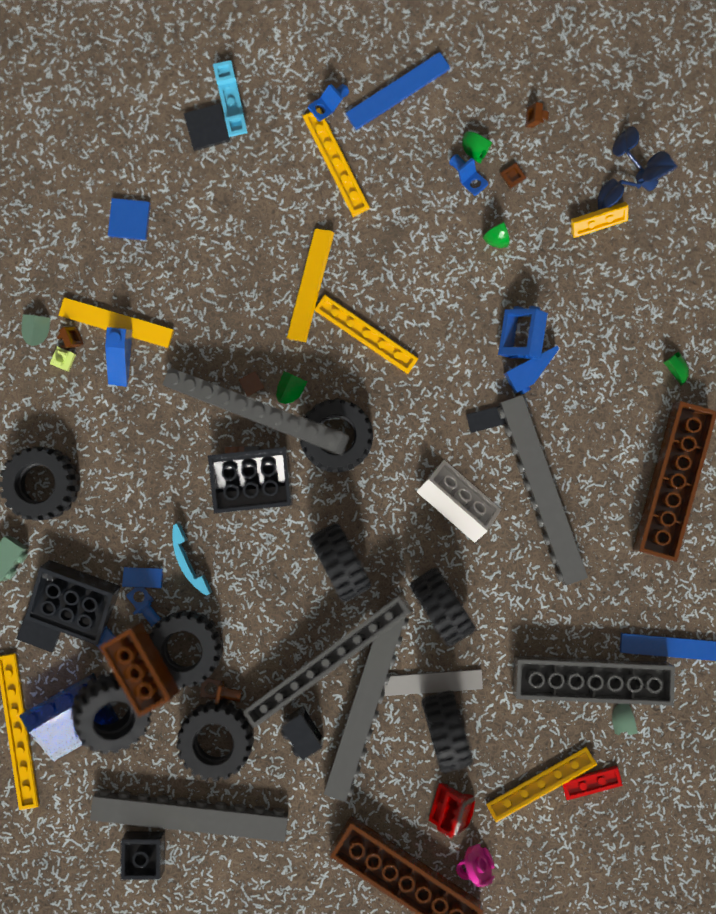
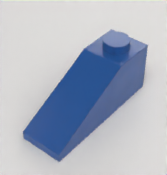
M107 327L105 349L108 385L128 387L132 330Z
M558 345L542 353L541 359H530L504 373L514 394L519 392L522 395L531 390L529 386L536 382L559 350Z

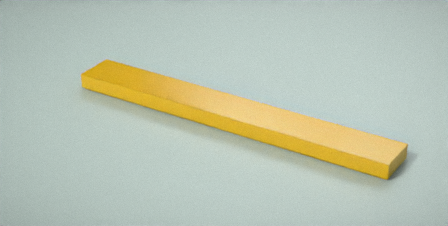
M17 653L0 655V687L19 810L36 808L40 804Z

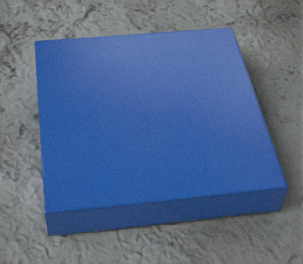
M112 198L108 236L147 241L151 203Z

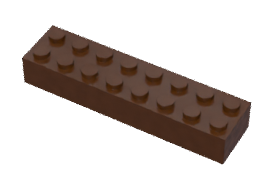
M683 401L672 404L633 550L677 562L716 421V411Z
M352 815L330 848V858L415 914H483L484 912L480 900Z

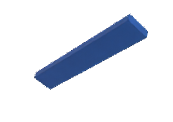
M439 52L346 112L345 115L354 129L358 130L449 71L450 66Z
M621 633L620 653L716 661V641Z

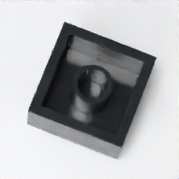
M304 706L283 719L282 730H280L286 741L289 739L292 744L291 749L296 757H300L303 761L323 748L324 738Z
M126 831L121 839L120 880H160L165 871V831Z

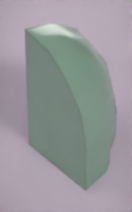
M23 314L22 336L24 341L30 346H36L44 342L48 336L51 318Z
M618 703L612 713L615 734L620 735L626 731L628 735L638 734L630 705Z

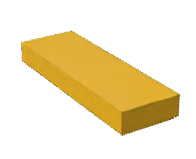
M623 202L571 219L573 237L576 238L628 221V204Z

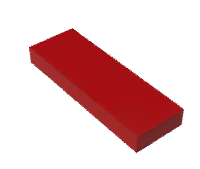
M617 765L579 775L562 785L566 800L623 786Z

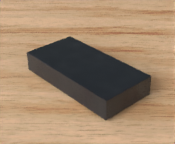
M500 406L467 414L470 433L506 424L505 419H500L497 408Z

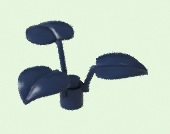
M633 126L628 127L616 139L612 152L617 157L626 153L640 171L636 175L637 183L625 180L618 182L616 179L606 182L599 192L598 210L611 207L620 200L624 193V186L622 184L635 186L638 189L642 186L647 191H652L658 185V178L677 168V164L669 153L660 151L654 154L648 160L647 167L643 168L630 153V149L638 144L639 132Z

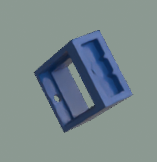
M514 306L513 309H505L498 355L511 359H541L548 313L541 311V308L538 306H529V309ZM518 317H531L527 347H514Z

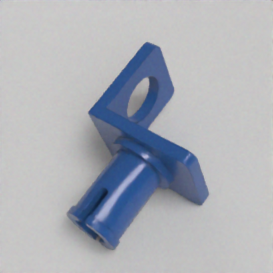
M332 84L328 85L322 96L311 103L308 109L319 122L336 110L344 97L348 96V87L341 84L335 89ZM315 106L323 107L324 114H319L315 110Z
M456 154L450 159V165L459 173L460 183L474 196L478 195L488 186V182L476 172L473 158L465 162ZM473 180L481 182L478 188H472L470 184Z
M134 588L126 595L137 609L133 612L134 615L142 613L151 627L161 620V617L151 607L154 599L145 588ZM141 591L144 593L145 598L142 602L134 600L135 592Z

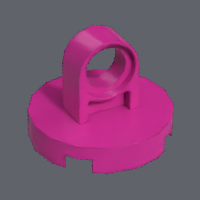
M476 844L468 847L465 859L458 863L456 871L461 879H471L475 885L484 887L492 884L495 875L492 876V869L495 866L486 847L482 848L481 844ZM462 865H465L467 873L464 872Z

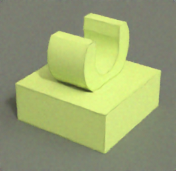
M57 346L50 364L69 372L76 354Z

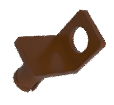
M207 678L202 682L200 696L216 699L215 705H219L223 699L240 702L242 690L226 688L224 685L225 681ZM208 683L215 684L216 692L214 694H208L205 691Z

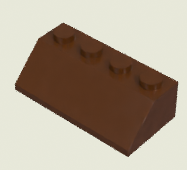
M142 622L100 646L102 653L138 717L163 705L180 693L177 684Z

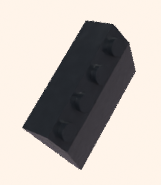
M286 447L208 455L214 514L293 505Z
M48 560L39 568L25 619L98 645L116 604L121 586Z

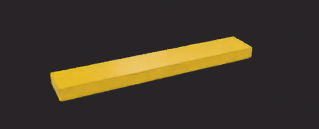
M320 108L315 109L319 114H322ZM311 112L303 115V119L352 217L369 210L370 207L326 120L323 119L319 122Z
M315 229L287 335V338L290 340L305 343L307 341L334 236L333 231Z
M327 295L322 297L314 310L406 374H409L419 359Z
M68 298L63 299L58 315L107 330V327L132 330V338L169 348L174 332L173 329Z
M585 747L488 802L486 805L497 823L597 766V763L588 748Z

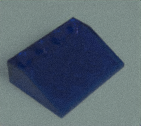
M94 673L19 715L28 733L53 762L83 745L75 733L71 718V706L74 705L75 695H80L79 689L82 686L86 687L88 681L92 678L94 680L97 679ZM109 702L98 709L93 720L99 724L107 725L119 721V718Z

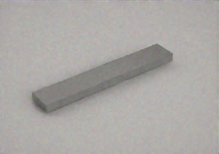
M482 670L391 675L388 685L384 684L382 692H385L384 696L435 693L448 690L483 689Z

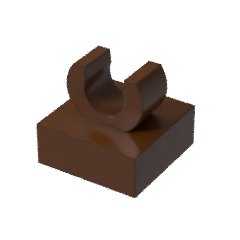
M535 102L527 108L525 127L533 128L539 123H543L544 120L549 119V112L543 110V103Z
M63 327L59 330L60 334L57 336V339H63L64 342L61 348H74L83 345L77 327Z

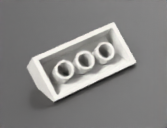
M445 460L441 462L417 491L418 494L474 543L489 530L501 511L495 503Z

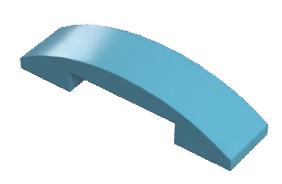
M232 61L215 63L213 68L228 135L232 137L246 134L248 132Z
M181 524L173 525V547L182 572L200 592L205 595L212 593L205 575L197 578L181 543L188 541Z

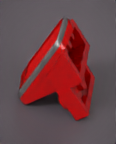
M439 783L429 821L437 826L436 829L447 837L457 836L468 827L471 821L475 797L471 794H462L447 784Z

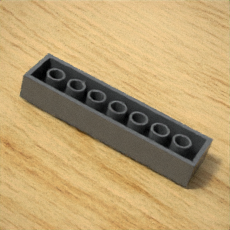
M514 655L513 695L516 699L674 706L675 666L668 662Z

